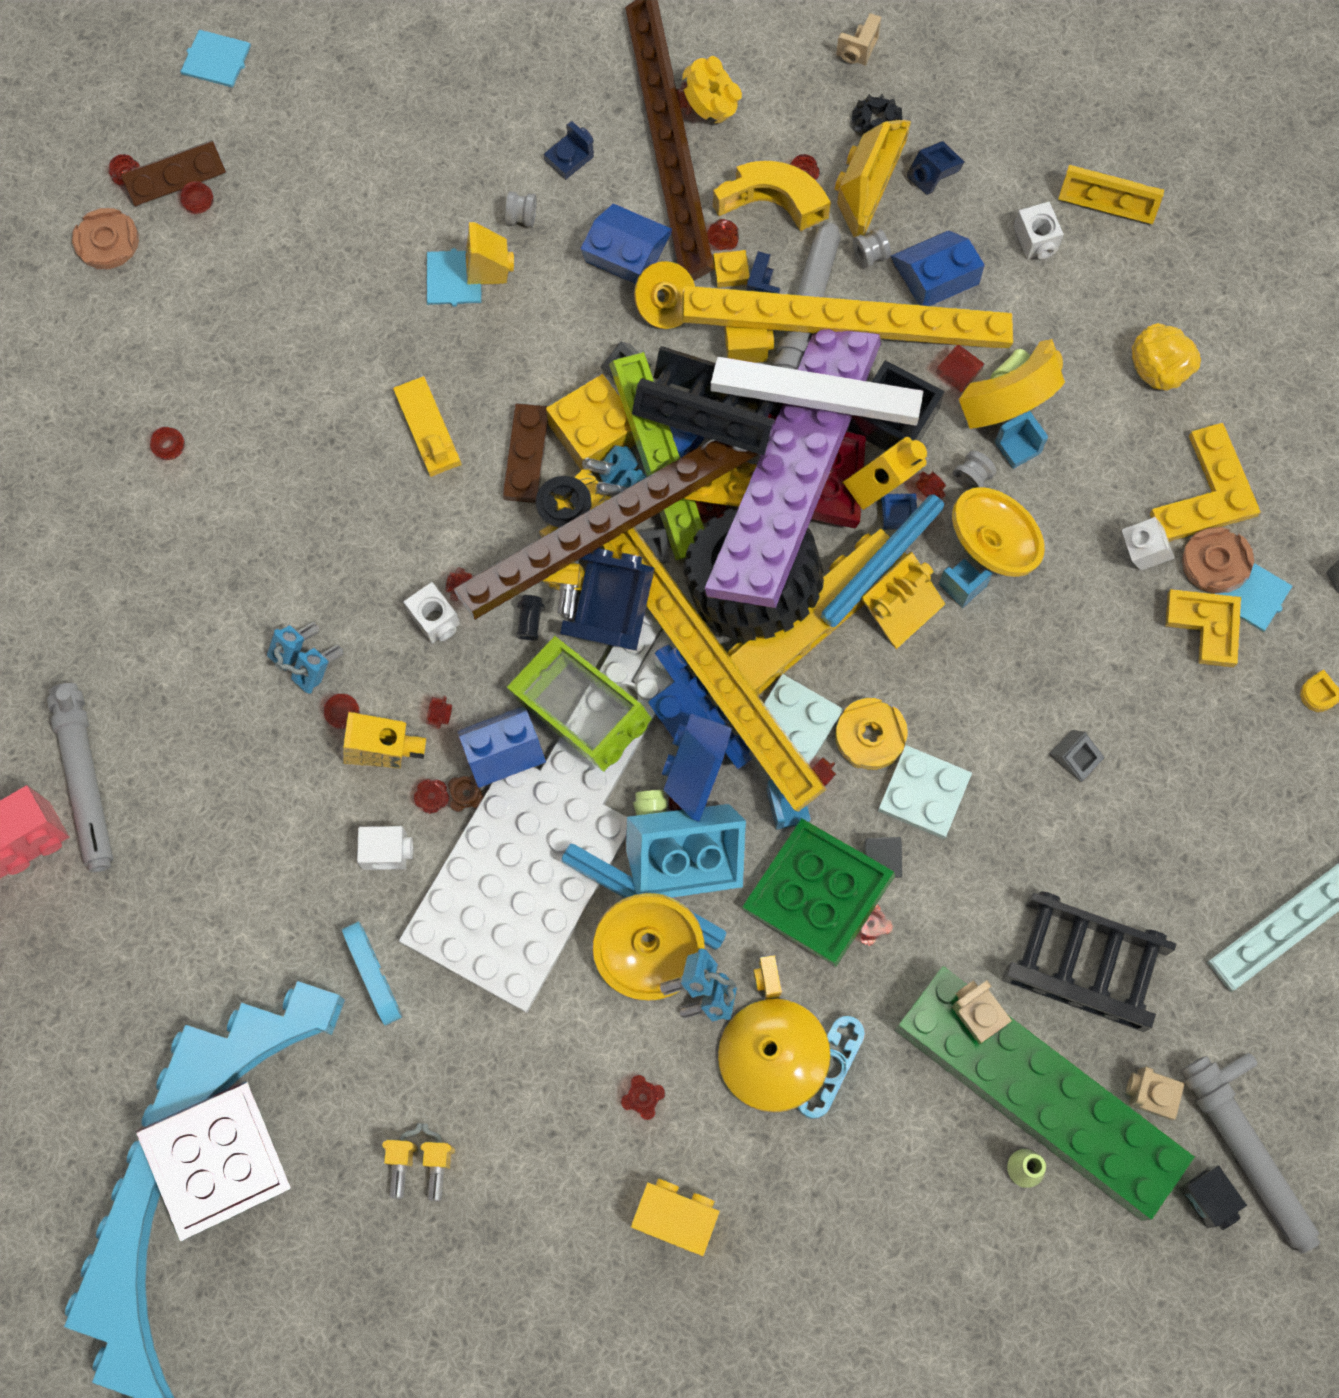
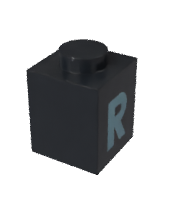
M1219 1165L1208 1167L1179 1187L1206 1228L1219 1226L1221 1230L1232 1226L1241 1218L1238 1212L1247 1206Z

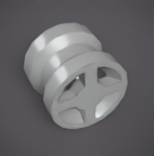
M509 191L505 212L507 225L523 223L526 227L533 228L537 209L536 194L519 196L516 192Z
M878 227L871 230L867 236L859 235L853 238L854 252L863 268L872 266L874 261L878 259L884 261L891 257L888 239L881 228Z
M972 450L966 455L965 463L958 465L952 474L958 484L969 490L984 487V481L991 479L996 474V467L983 453Z

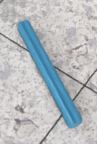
M934 494L929 495L822 611V620L829 626L836 627L861 600L862 595L884 575L943 510L944 502Z
M570 844L561 859L564 864L623 898L637 895L631 876L575 844ZM692 912L701 926L704 944L717 950L726 937L725 930Z

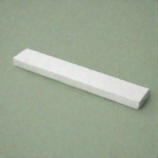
M717 357L711 381V391L916 426L923 391L723 357Z

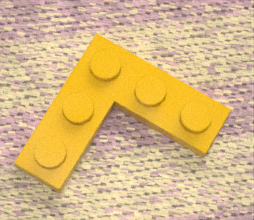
M1224 423L1197 429L1189 434L1190 441L1212 492L1154 508L1150 512L1151 518L1156 517L1164 527L1169 542L1194 535L1206 528L1223 527L1255 518L1261 513Z

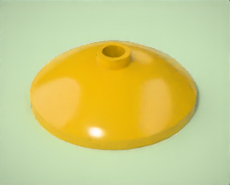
M978 487L967 490L955 502L952 510V521L956 536L964 550L978 564L994 573L1011 577L1028 575L1040 565L1045 552L1042 533L1034 518L1016 500L1000 491Z
M655 893L633 895L614 904L600 919L593 938L594 961L606 983L620 994L633 999L648 1001L664 999L678 993L664 995L660 990L661 983L681 977L684 972L687 956L698 953L701 948L705 949L703 932L694 914L681 902ZM650 933L653 934L655 938L654 940L647 942L642 939V936L644 934Z
M784 999L761 1000L739 1011L726 1026L718 1051L721 1075L730 1091L744 1104L764 1112L789 1111L809 1101L823 1085L829 1071L831 1059L829 1040L819 1020L805 1007ZM769 1044L777 1045V1051L772 1056L765 1055L764 1053L765 1047Z

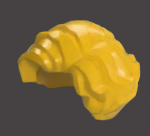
M1160 323L1152 324L1143 329L1141 334L1136 337L1132 346V360L1137 373L1142 380L1154 389L1168 391L1172 388H1178L1200 368L1201 357L1196 344L1177 327L1166 326Z

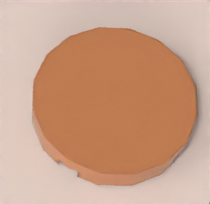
M100 208L87 213L82 217L84 221L79 226L76 225L73 230L72 244L76 254L86 265L96 269H112L121 266L133 257L138 248L139 233L134 221L129 216L122 214L120 210L114 208Z
M1213 527L1199 531L1191 537L1186 544L1182 556V565L1185 575L1192 584L1203 591L1218 594L1236 590L1249 579L1254 565L1253 549L1246 538L1239 533L1237 536L1229 532L1230 529Z

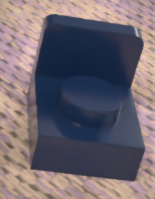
M573 121L566 124L567 135L544 153V160L565 180L594 157V140L592 135L586 128L578 127Z
M944 141L919 150L907 172V177L926 195L933 193L941 179L959 172L965 161Z
M757 252L746 291L780 294L779 287L770 285L774 269L769 268L771 254Z

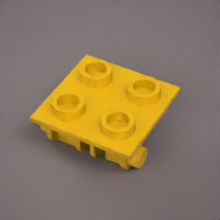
M745 462L686 496L685 499L739 507L757 464Z
M911 551L861 597L896 649L945 605V602L931 582L930 575L934 572L933 569L926 562L920 565Z

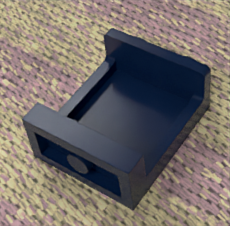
M597 548L592 551V554L589 553L580 558L587 561V567L575 623L563 620L560 634L637 651L655 568L642 564L643 557L622 553L621 559L612 558V551Z

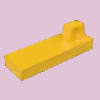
M1069 165L1058 200L1153 225L1164 196V189L1146 186L1134 181Z
M422 376L394 387V393L430 477L462 465L425 377Z

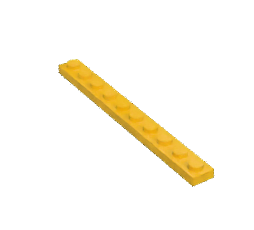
M684 286L682 295V323L818 333L820 330L831 329L834 332L855 331L879 334L880 339L989 348H1010L1013 344L1012 313Z
M633 527L604 544L603 546L606 550L613 552L612 558L621 559L622 553L643 557L642 564L655 568L647 601L648 609L794 811L799 812L827 789L636 528Z

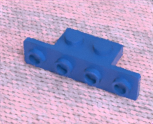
M670 645L658 649L655 655L675 682L648 701V703L671 736L675 738L679 724L687 726L691 713L729 727L727 725L729 720L720 707H714L707 697L708 690L699 678L693 677L686 668L687 661L680 651L672 648ZM731 730L725 753L736 768L739 769L752 759L748 754L750 750L741 736H735Z

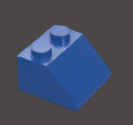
M613 203L594 220L581 247V252L586 263L636 284L642 271L651 264L657 263L672 233V228Z
M949 230L891 255L897 270L917 304L921 306L934 305L979 285L985 267L969 238Z
M524 706L457 731L478 788L546 763L537 734Z
M691 713L687 726L679 724L672 743L679 746L676 756L668 754L662 775L668 777L664 791L693 820L699 822L722 764L732 728Z

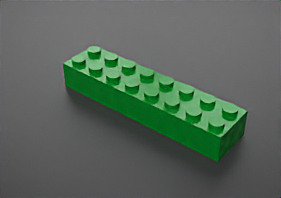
M942 966L894 1031L1140 1221L1152 1220L1195 1156L1012 1017H1010L1012 1020L1010 1023L981 1044H978L952 1008L960 1000L956 993L968 984Z

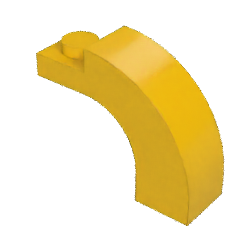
M755 161L736 167V180L726 181L713 190V208L718 216L751 202L769 201L783 207L790 214L799 231L829 219L831 201L822 187L809 174L786 163Z
M1053 339L1040 341L1029 359L1017 369L993 379L969 383L959 398V402L970 429L997 424L1026 413L1048 400L1065 383L1061 372L1063 358L1060 351L1056 350Z

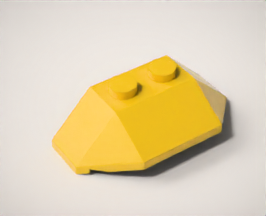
M896 120L883 122L863 134L858 147L854 145L851 147L846 161L849 167L846 173L840 172L834 190L839 192L837 205L853 237L865 236L906 144L911 121Z

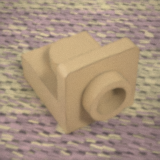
M870 13L865 24H859L855 37L840 33L837 44V56L842 57L848 63H859L866 66L879 38L882 17Z
M973 980L956 993L960 1000L952 1006L978 1044L984 1042L1012 1021L990 992L989 988L992 986L987 980L979 986Z
M1146 1066L1140 1068L1137 1074L1132 1073L1127 1083L1126 1094L1131 1096L1128 1106L1172 1121L1176 1120L1185 1083L1153 1073L1152 1068Z

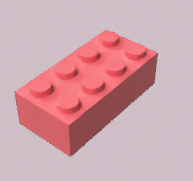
M27 785L0 800V879L7 874L15 875L24 871L30 866L29 861L41 854L46 856L56 852L62 847L61 842L70 838L52 804Z

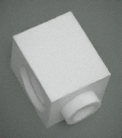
M1050 202L1018 211L1013 227L1027 260L1035 257L1045 259L1055 254L1059 249L1064 234ZM1035 232L1041 233L1044 236L1037 235Z
M1156 517L1122 529L1132 562L1140 570L1174 559L1165 529Z
M433 582L404 601L407 612L432 644L438 639L444 641L450 638L456 632V627L460 625L457 613ZM430 612H442V616L438 620H426Z
M402 826L358 828L357 863L363 870L406 869V859H412L413 839L412 837H407V833Z

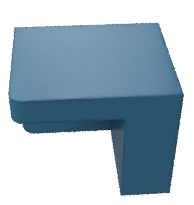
M1028 411L1002 425L995 444L1014 469L1041 454L1048 435L1033 414Z
M964 558L953 569L947 567L943 571L939 585L963 608L987 587L993 573L986 569L980 574Z
M773 780L767 782L766 790L776 830L796 826L801 818L810 822L811 818L807 805L799 812L794 811Z

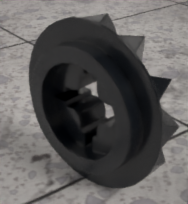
M869 94L865 100H858L852 112V124L860 136H863V134L883 122L903 120L902 108L896 105L895 99H885L883 94L879 97H872ZM884 111L883 120L877 118L871 122L872 112L877 115Z
M571 476L554 477L546 481L537 493L536 508L538 515L541 516L547 525L550 524L560 528L592 508L591 494L587 486L577 478ZM571 496L570 505L573 510L564 507L557 511L558 502L555 498L564 501L567 497Z

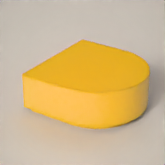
M1323 669L1303 684L1300 690V697L1308 709L1315 712H1324L1339 703V688Z

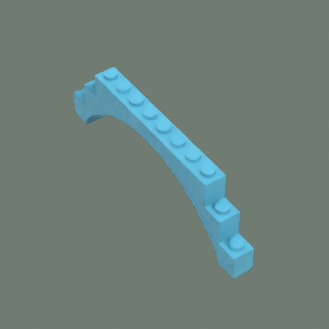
M297 981L295 988H290L283 1002V1010H286L284 1017L241 1003L239 1010H234L228 1021L227 1031L230 1032L228 1038L185 1025L183 1032H178L171 1046L173 1057L169 1067L164 1068L159 1075L156 1089L159 1092L154 1104H150L145 1110L141 1123L142 1126H148L229 1089L243 1075L265 1059L296 1042L321 1032L332 1035L345 999L338 994ZM135 1141L127 1155L129 1166L124 1179L120 1178L113 1189L111 1199L114 1201L110 1214L102 1219L97 1229L96 1238L99 1241L95 1251L86 1258L82 1266L81 1277H83V1281L79 1291L71 1296L66 1306L65 1316H68L64 1327L107 1342L106 1348L102 1347L94 1360L92 1370L96 1373L92 1383L133 1398H174L165 1380L154 1348L146 1297L147 1250L152 1221L161 1193L139 1141Z

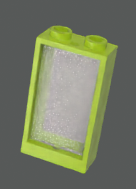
M556 636L545 645L507 686L518 702L603 772L621 758L627 746L645 732L649 722L652 720L640 702Z

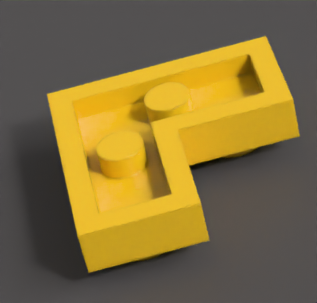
M1170 589L1167 593L1165 627L1200 630L1198 664L1233 668L1238 664L1241 597Z

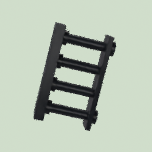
M660 346L653 378L658 380L653 382L643 378L640 379L637 384L632 414L764 456L768 449L775 419L768 418L769 414L778 416L782 405L786 403L711 391L715 362ZM674 384L683 388L690 389V391L688 393L682 390L670 387V385ZM706 394L712 397L722 399L723 401L722 403L714 400L704 398L702 396ZM736 404L744 407L754 409L756 411L755 413H752L743 409L736 408L735 406Z
M1040 891L1039 894L1033 893L1027 899L1025 906L1036 909L1037 914L1023 958L1018 960L1017 963L1011 962L1005 968L1002 981L1141 1032L1152 1029L1156 1014L1146 1010L1147 1006L1144 1004L1158 953L1164 956L1169 955L1175 951L1177 943L1166 940L1167 935L1159 931L1146 929L1143 932L1060 902L1061 898L1055 894ZM1051 916L1073 923L1058 973H1053V976L1039 972V966L1036 965ZM1087 928L1108 935L1094 984L1089 986L1088 989L1075 985V980L1072 978ZM1122 941L1144 948L1130 997L1125 999L1124 1002L1111 998V993L1108 991Z

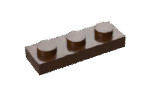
M213 140L123 172L121 176L134 206L224 174L226 171Z
M515 404L503 499L506 501L536 503V496L540 488L548 428L546 413L548 406Z

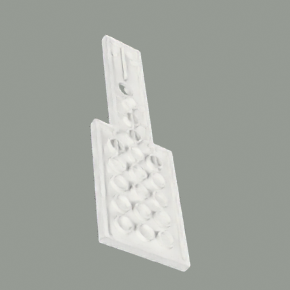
M647 606L637 651L613 646L599 670L619 687L629 686L636 691L638 702L643 705L652 718L645 732L640 737L635 738L623 751L621 758L615 764L610 765L605 772L601 771L560 737L541 771L532 767L493 782L399 940L403 945L525 1013L529 1011L600 885L561 861L562 856L570 844H575L610 865L614 861L626 840L627 817L605 806V803L656 716L648 701L675 682L659 661L655 652L666 645L676 649L677 647L664 629L662 630L661 625ZM592 683L566 727L595 749L628 711L626 709L624 711L616 709L611 704L610 697Z

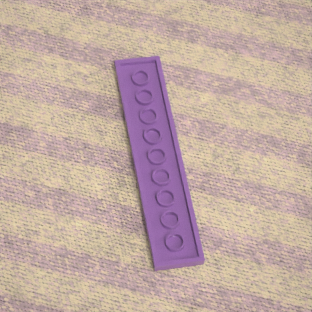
M831 329L820 330L818 333L812 334L798 370L866 381L881 345L880 335L855 331L834 332ZM792 404L782 405L773 426L768 449L765 455H761L705 586L707 597L776 608L852 418L851 414Z

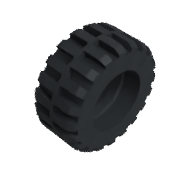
M732 508L724 511V516L718 519L716 517L712 518L707 522V528L705 530L700 529L694 536L695 544L690 543L685 554L686 560L683 563L685 581L699 616L714 631L718 633L723 631L726 637L738 639L739 636H743L744 640H756V637L764 636L765 639L775 637L774 633L783 630L785 633L794 628L793 623L797 620L802 622L810 614L808 608H814L820 598L819 593L822 591L824 584L822 575L824 571L815 539L811 530L807 528L776 608L707 597L705 586L738 511H733Z

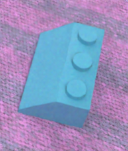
M730 804L705 807L699 822L693 820L684 810L627 817L626 852L636 894L655 893L672 898L742 888L746 820Z

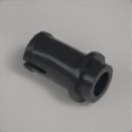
M523 595L521 601L517 603L520 614L516 638L537 641L539 637L540 614L544 611L545 605L542 604V598L539 596Z

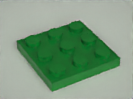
M801 818L742 908L744 912L837 967L895 878V872Z

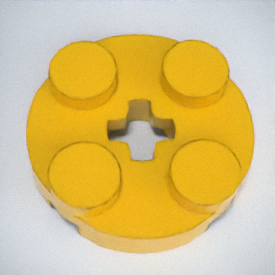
M717 57L699 58L685 68L682 78L683 80L687 77L688 87L684 89L685 96L698 115L706 120L712 117L717 119L714 123H722L736 112L738 101L742 98L741 89L736 83L732 82Z
M864 698L851 703L840 716L835 731L836 744L842 756L853 767L867 770L882 769L894 763L902 754L908 736L907 724L901 712L894 706L891 707L886 703H882V700L877 698ZM866 726H871L874 731H880L881 735L877 736L876 742H870L869 739L863 738L862 734L865 733Z

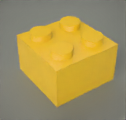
M604 374L599 375L546 408L549 427L580 470H583L582 462L583 460L585 461V458L603 461L615 445L627 446L629 449L636 445L621 398Z

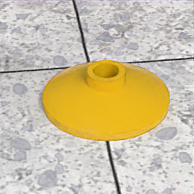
M661 261L651 264L642 271L635 285L634 299L639 314L647 323L660 329H672L683 324L684 286H695L687 270L674 262ZM659 290L664 292L665 299L663 302L658 300L657 293Z

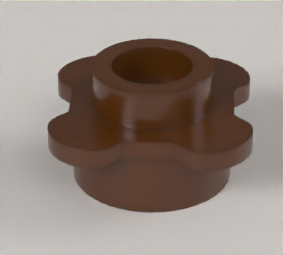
M474 775L470 777H454L448 783V789L452 797L450 807L453 811L461 812L464 808L474 807L477 809L484 796L481 794V787L478 788ZM468 790L470 791V794L468 796H464V791Z

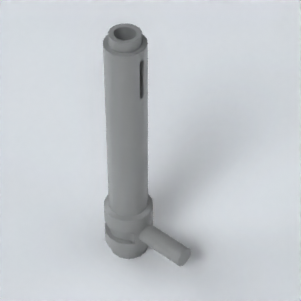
M823 223L816 229L797 295L824 297L841 239L840 230L835 224ZM786 331L784 337L778 343L776 350L778 356L774 358L772 366L798 370L813 333Z
M58 684L49 689L50 696L47 698L49 711L53 712L54 715L51 717L53 732L58 734L84 866L88 867L89 872H101L111 868L110 862L113 860L86 729L89 726L87 712L82 710V707L85 705L83 693L78 690L77 684ZM92 829L94 830L98 851L96 852L94 850L91 835Z
M1247 1053L1221 1070L1216 1062L1211 1063L1207 1055L1183 1068L1181 1072L1185 1076L1183 1082L1188 1090H1193L1197 1095L1198 1099L1195 1101L1201 1111L1208 1113L1291 1247L1293 1249L1297 1248L1300 1254L1315 1248L1321 1243L1317 1238L1320 1233L1235 1101L1234 1096L1236 1093L1229 1084L1256 1067V1059L1252 1054Z

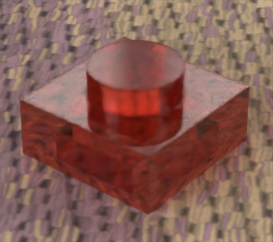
M958 344L937 367L936 374L960 392H963L969 383L983 370L985 363Z

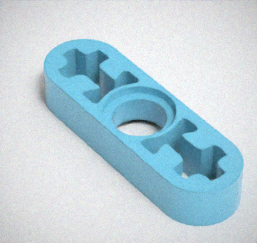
M358 921L343 928L344 938L383 1024L386 1026L402 1018L401 1011L385 975L382 976L379 970L381 966L361 923Z
M843 1016L838 1018L827 1035L829 1042L837 1047L841 1039V1034L837 1032V1028H845L850 1024L854 1027L853 1034L857 1036L856 1041L850 1039L843 1049L845 1052H850L848 1059L839 1051L830 1049L831 1057L836 1058L840 1062L841 1072L835 1078L826 1077L823 1084L832 1085L834 1088L831 1093L826 1088L823 1089L819 1099L824 1103L822 1109L816 1107L813 1112L809 1111L806 1108L808 1102L797 1107L799 1112L809 1119H818L828 1112L863 1042L865 1035L863 1025L854 1017Z

